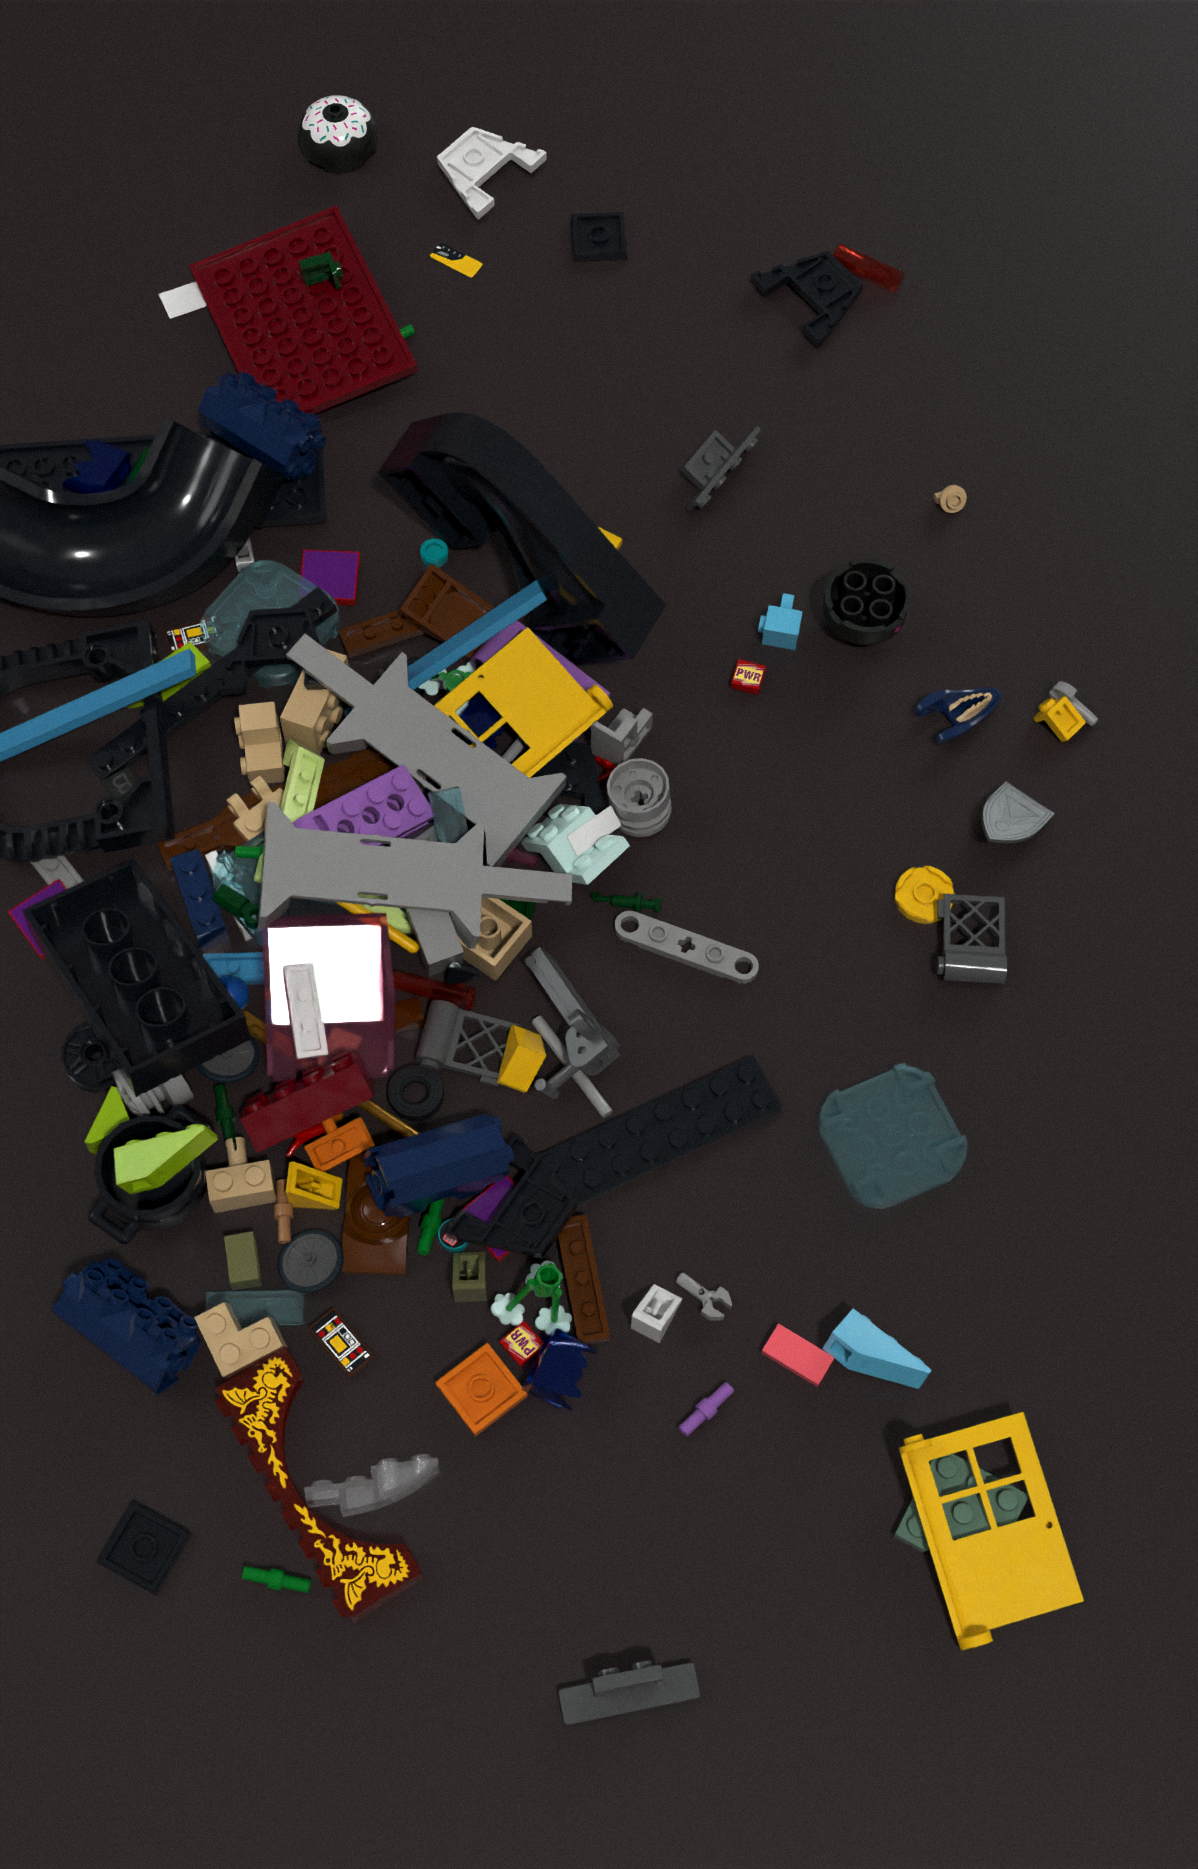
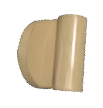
M950 485L943 491L934 493L933 499L935 504H940L944 511L955 513L964 507L967 496L961 486Z

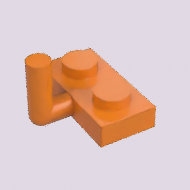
M343 1113L321 1122L327 1135L304 1146L315 1169L326 1172L375 1146L362 1117L340 1128L337 1127L335 1122L342 1119Z

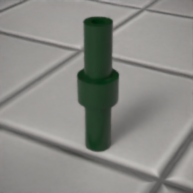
M223 1084L213 1087L217 1105L215 1110L216 1121L218 1125H221L224 1144L227 1139L232 1138L233 1143L236 1145L233 1122L236 1120L234 1109L229 1105L226 1086Z

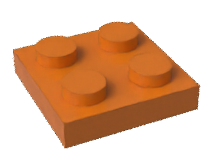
M488 1343L435 1382L436 1387L475 1437L528 1397V1393Z

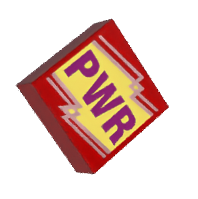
M738 659L730 688L758 695L766 666Z
M525 1321L499 1341L501 1347L520 1368L545 1348V1344Z

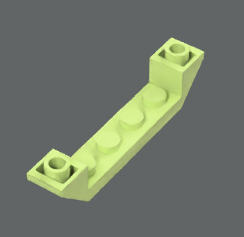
M290 738L287 741L282 764L290 768L280 809L293 823L313 811L325 759L316 751ZM263 853L259 856L254 881L260 884Z

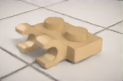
M261 776L256 777L250 782L253 787L251 791L261 800L251 810L247 808L243 800L236 793L226 800L229 804L227 806L228 809L238 818L233 822L234 828L253 847L264 840L268 802H275L280 808L284 793L281 788L272 792Z

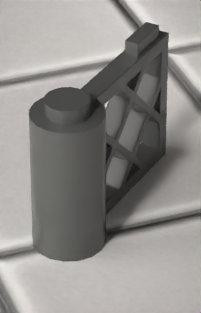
M944 894L943 900L937 901V919H943V956L937 957L936 973L942 975L943 981L1004 984L1007 975L1005 897ZM950 903L962 904L970 912L959 920L950 912ZM984 905L997 906V916L990 922L978 911ZM973 915L985 926L975 935L963 924ZM950 921H951L953 924H955V925H953L951 928H950ZM958 928L970 939L964 945L950 944V935ZM989 930L998 938V947L985 946L978 938Z
M433 1000L429 1005L415 1061L421 1067L430 1068L434 1072H437L438 1069L446 1068L480 1077V1083L498 1088L499 1083H497L499 1073L489 1071L483 1061L497 1054L502 1062L504 1055L502 1051L505 1050L506 1043L498 1046L490 1033L497 1029L510 1031L512 1025L520 1027V1024L463 1010L448 1001ZM464 1019L477 1022L482 1032L468 1038L462 1029ZM461 1036L463 1042L458 1044L459 1037ZM486 1036L493 1050L479 1056L472 1043ZM466 1046L475 1059L467 1064L453 1061L455 1052Z

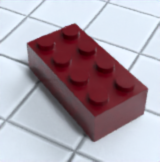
M349 1051L343 1052L332 1059V1064L324 1068L321 1065L314 1066L303 1073L305 1077L293 1082L292 1078L287 1079L275 1086L276 1091L266 1096L264 1092H261L247 1099L246 1102L248 1104L244 1106L240 1120L256 1152H261L373 1098L375 1084L359 1052L357 1051L353 1054H350Z

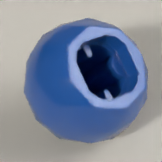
M232 975L219 978L238 1007L244 1009L250 997L248 985L241 978Z

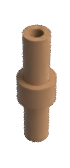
M286 1179L276 1181L277 1204L274 1205V1219L278 1223L279 1244L291 1242L290 1220L293 1219V1204L288 1202L286 1196Z

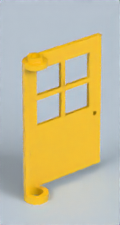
M527 627L434 706L448 717H451L462 728L469 730L482 743L507 722L530 748L511 765L530 778L587 730L594 721H597L613 707V703L607 694L596 684L591 686L586 693ZM478 692L484 696L502 717L479 738L456 713L460 707ZM474 743L469 745L472 748L476 747Z
M1024 1412L924 1440L922 1434L903 1439L905 1446L899 1447V1451L960 1650L992 1642L990 1629L1084 1601ZM1010 1437L1021 1473L984 1484L973 1448ZM966 1450L977 1486L939 1497L929 1460ZM1023 1480L1035 1516L998 1527L987 1490ZM979 1493L990 1530L953 1540L942 1504Z

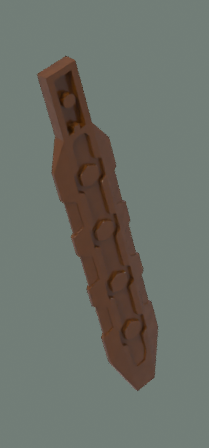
M488 719L464 721L478 738L491 727ZM452 730V733L468 745L472 744L470 740L457 730ZM495 733L486 739L483 744L488 747L496 740ZM367 748L351 754L348 759L324 767L313 811L390 772L398 766L377 750ZM417 772L424 780L429 779L423 772ZM286 782L272 787L270 790L274 792L281 788L284 791ZM253 792L240 797L249 810L261 802ZM229 804L213 820L176 833L174 840L157 843L168 871L173 870L171 857L199 849L202 858H204L206 854L215 850L219 852L224 849L235 850L236 846H250L234 828L233 822L238 818L228 809L227 806ZM264 840L255 847H260V844H264Z

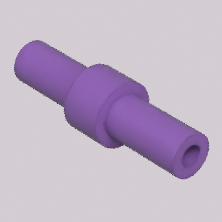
M725 1382L708 1399L704 1397L695 1406L696 1410L678 1427L679 1430L688 1437L704 1420L709 1421L718 1412L717 1408L734 1392L733 1388Z

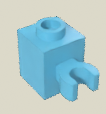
M783 593L781 606L769 605L767 616L761 615L758 632L763 633L762 644L796 650L803 611L792 609L794 595Z

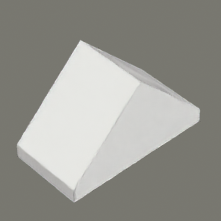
M653 1284L633 1312L631 1329L660 1343L683 1298Z

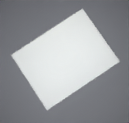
M196 282L159 294L170 319L207 307Z

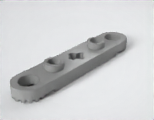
M624 911L615 920L614 930L616 936L621 941L637 945L639 948L721 978H728L738 982V984L750 983L758 974V960L749 952L635 911ZM626 920H631L637 923L638 929L629 933L625 932L621 925ZM690 942L693 950L689 949L687 953L681 952L682 947L680 945ZM739 961H744L750 964L752 970L747 974H741L736 971L735 966Z

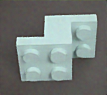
M558 804L548 812V817L542 823L535 824L521 841V844L527 851L541 853L554 873L572 874L573 883L585 885L593 881L630 846L624 836L605 835L595 845L577 856L567 836L596 815L590 807Z

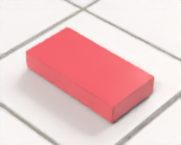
M779 1323L761 1352L816 1387L819 1386L834 1361L830 1354Z

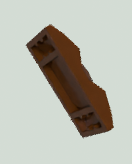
M430 564L399 609V612L425 634L444 643L495 607L433 564ZM485 642L477 648H475L474 650H472L471 652H469L468 654H466L465 656H463L462 659L466 662H469L471 657L485 644Z
M366 1150L349 1159L346 1210L342 1238L344 1262L341 1273L406 1276L410 1215L403 1218L397 1216L386 1217L382 1209L379 1210L376 1207L366 1181V1175L372 1174L371 1166L364 1167L363 1159L367 1152Z

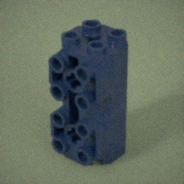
M241 371L239 376L229 372L221 374L216 379L220 383L216 388L212 385L208 387L199 406V416L204 419L200 420L201 425L257 461L285 475L287 480L300 479L303 475L309 476L316 467L315 461L319 451L325 446L327 441L326 436L321 433L319 426L321 422L320 417L298 409L299 405L292 400L283 399L282 403L278 402L275 398L277 391L272 387L255 382L256 378L249 373Z
M483 1114L368 1149L363 1161L364 1167L371 1166L372 1174L366 1175V1181L376 1207L379 1210L382 1209L386 1217L397 1216L403 1218L425 1211L429 1203L448 1197H455L460 1200L482 1193L486 1185L504 1180L509 1172V1163L514 1162V1154L511 1146L505 1144L502 1137V1126L499 1118L496 1115L489 1117L487 1114Z
M107 1258L105 1262L92 1261L79 1274L73 1272L66 1278L62 1285V1288L65 1290L61 1298L53 1305L52 1313L157 1396L174 1387L179 1381V1378L175 1375L181 1369L184 1371L189 1369L201 1347L196 1333L198 1324L195 1318L186 1314L167 1297L158 1296L155 1300L147 1299V1282L123 1266L117 1259Z

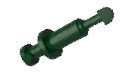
M599 892L591 893V899L594 902H610L613 906L636 909L638 913L642 912V908L653 909L656 913L661 912V898L645 900L642 893H639L637 897L617 894L606 897L599 896Z

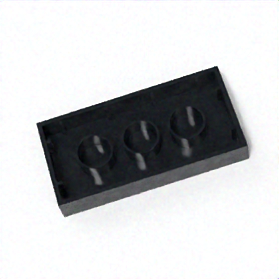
M134 858L22 910L30 935L136 1097L169 1081L171 1078H175L213 1059L217 1055H221L251 1040L245 1015Z

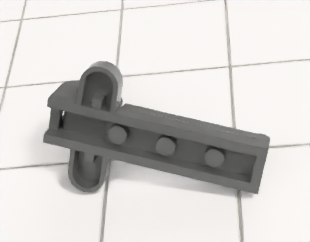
M538 947L531 953L532 956H528L525 959V964L530 967L570 1026L565 1037L570 1062L548 1081L541 1078L535 1082V1088L551 1099H556L560 1094L558 1088L580 1069L587 1075L595 1076L621 1056L617 1050L620 1045L615 1037L598 1023L555 959Z

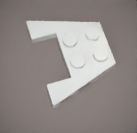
M475 127L468 129L437 156L438 166L478 220L494 207V198L478 187L509 160H512L532 173L547 160V153L544 150L538 149L536 152L527 149L526 144L520 142L512 144L503 141L502 136Z

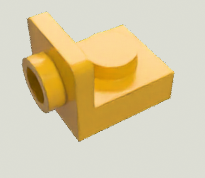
M1066 696L1057 699L1052 697L1046 699L1038 706L1040 711L1033 717L1036 723L1045 720L1061 742L1068 741L1086 723Z

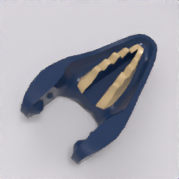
M994 687L937 691L930 693L922 699L915 710V714L917 717H922L937 711L948 717L953 727L938 733L935 738V742L938 745H944L965 734L984 719L999 704L1002 694Z

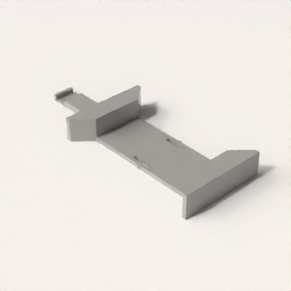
M304 634L286 654L289 660L292 659L307 674L353 708L326 740L328 751L331 754L363 750L370 745L399 767L404 764L411 776L424 789L431 791L474 825L484 823L487 866L500 867L566 786L567 776L563 773L528 778L474 737L469 730L462 728L408 686L407 655L401 652L374 685L307 634ZM452 730H457L474 743L476 747L472 748L453 734ZM417 772H423L426 776H428L439 786H441V788L436 789L434 786H432L430 783H428L426 780L420 777L417 774Z
M268 802L257 930H265L289 907L290 898L364 904L371 907L386 906L449 912L459 938L468 949H475L480 938L482 897L537 903L556 901L565 902V905L570 906L572 902V874L483 866L484 823H477L456 843L385 837L377 834L364 835L296 828L275 802ZM361 841H366V842L386 843V844H389L390 846H389V847H385V846L365 845V844H361L360 842H361ZM357 895L386 896L387 899L362 898Z

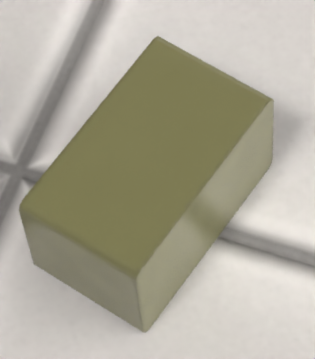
M253 1231L224 1236L229 1281L233 1291L262 1286L257 1242Z

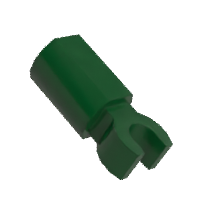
M222 884L214 893L213 902L237 918L242 917L248 928L256 930L257 921L251 917L255 914L259 915V904H251L249 899L226 884Z

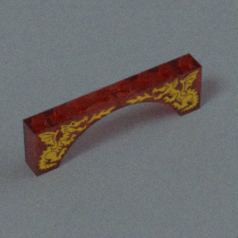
M284 1346L215 1388L220 1396L215 1402L224 1418L231 1415L237 1426L231 1430L240 1445L243 1446L248 1443L253 1452L248 1458L257 1474L264 1471L270 1482L264 1486L274 1503L281 1499L286 1508V1511L281 1513L288 1527L291 1531L298 1528L303 1540L299 1541L298 1544L307 1559L315 1557L321 1567L315 1572L324 1588L327 1589L332 1586L338 1597L333 1600V1603L341 1617L345 1618L349 1615L352 1622L355 1623L422 1580L423 1575L404 1543L374 1544L345 1536L316 1517L297 1494L286 1463L285 1431L291 1406L305 1381Z

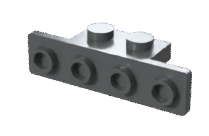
M758 426L747 432L735 447L715 429L683 465L680 471L699 489L685 506L688 512L696 506L699 509L702 508L711 498L708 493L712 488L716 490L727 479L724 475L728 469L732 471L742 461L741 453L743 451L748 452L757 443L758 440L755 436L761 430Z
M643 1661L633 1664V1670L619 1673L617 1667L598 1671L599 1677L592 1678V1683L559 1690L564 1724L572 1725L698 1699L700 1691L694 1664L687 1663L662 1668L661 1664L653 1666L652 1661Z

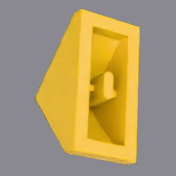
M515 1025L510 1027L497 1083L523 1093L528 1091L546 1057L541 1035Z
M294 1161L289 1162L286 1196L288 1202L293 1204V1207L339 1209L342 1178Z

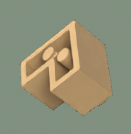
M275 702L239 705L240 717H234L240 749H245V757H240L242 775H248L249 783L258 776H261L267 784L285 782L284 764H282L281 729Z
M223 1302L194 1317L222 1377L230 1378L288 1348L274 1318L269 1316L242 1329L231 1304Z

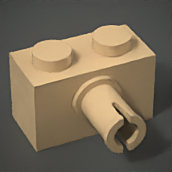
M235 1137L237 1150H235L232 1138L225 1141L228 1167L206 1171L209 1202L214 1213L277 1202L274 1173L270 1161L264 1160L248 1163L245 1138Z

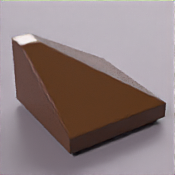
M419 997L389 1003L395 1033L424 1027L425 1020Z

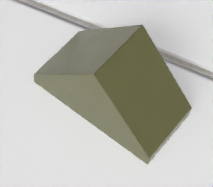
M485 1251L453 1253L452 1286L455 1302L487 1301Z

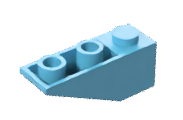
M854 1308L835 1328L822 1348L849 1370L917 1389L922 1386L932 1371L920 1358L908 1352L893 1337L884 1333L869 1318L861 1315Z

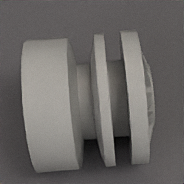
M638 758L629 759L619 764L610 773L607 781L609 806H612L621 823L618 829L624 834L634 837H647L661 831L668 823L672 813L669 777L664 769L654 761Z
M118 1068L111 1072L115 1079L118 1093L132 1114L137 1117L151 1116L149 1110L152 1108L158 1116L165 1117V1111L161 1104L165 1099L171 1106H175L178 1104L184 1105L194 1098L182 1075L171 1078L169 1081L136 1097Z

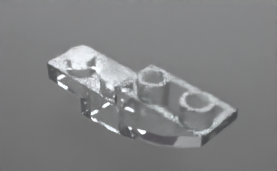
M429 1454L416 1455L411 1457V1461L399 1463L396 1458L382 1459L378 1461V1465L371 1466L372 1479L366 1480L365 1476H352L346 1478V1483L332 1484V1480L313 1482L312 1487L304 1488L305 1501L309 1508L340 1504V1511L343 1517L380 1509L401 1500L428 1483L440 1472L438 1458H431Z

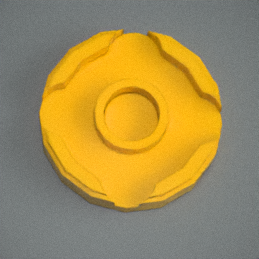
M932 866L908 869L900 876L895 887V903L898 910L907 919L916 923L931 924L942 920L937 919V901L943 900L944 894H955L952 881L943 871Z

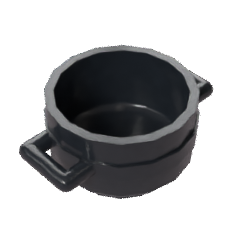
M182 1105L173 1106L165 1117L139 1116L121 1123L105 1137L96 1154L94 1176L101 1199L88 1214V1221L121 1244H128L139 1230L162 1231L182 1223L197 1210L206 1192L207 1164L203 1153L161 1187L130 1195L116 1185L114 1148L125 1146L131 1140L144 1141L155 1138L157 1134L162 1132L174 1133L185 1130V1127L178 1122L179 1119L187 1125H205L215 1132L212 1125ZM108 1209L122 1223L127 1224L124 1229L104 1216Z

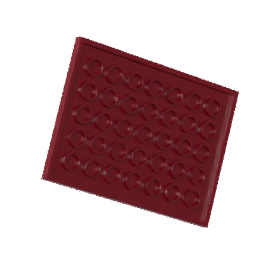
M337 205L189 265L190 271L238 373L241 371L249 373L256 378L255 382L275 389L277 391L275 398L278 402L282 403L283 399H289L299 405L298 409L303 412L316 414L418 371L417 364ZM330 252L333 261H339L344 275V277L339 278L341 288L336 290L332 278L306 286L299 261L310 256Z

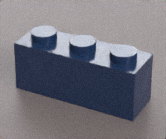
M199 849L171 857L170 860L200 950L229 942V936L219 906L213 902L214 892Z

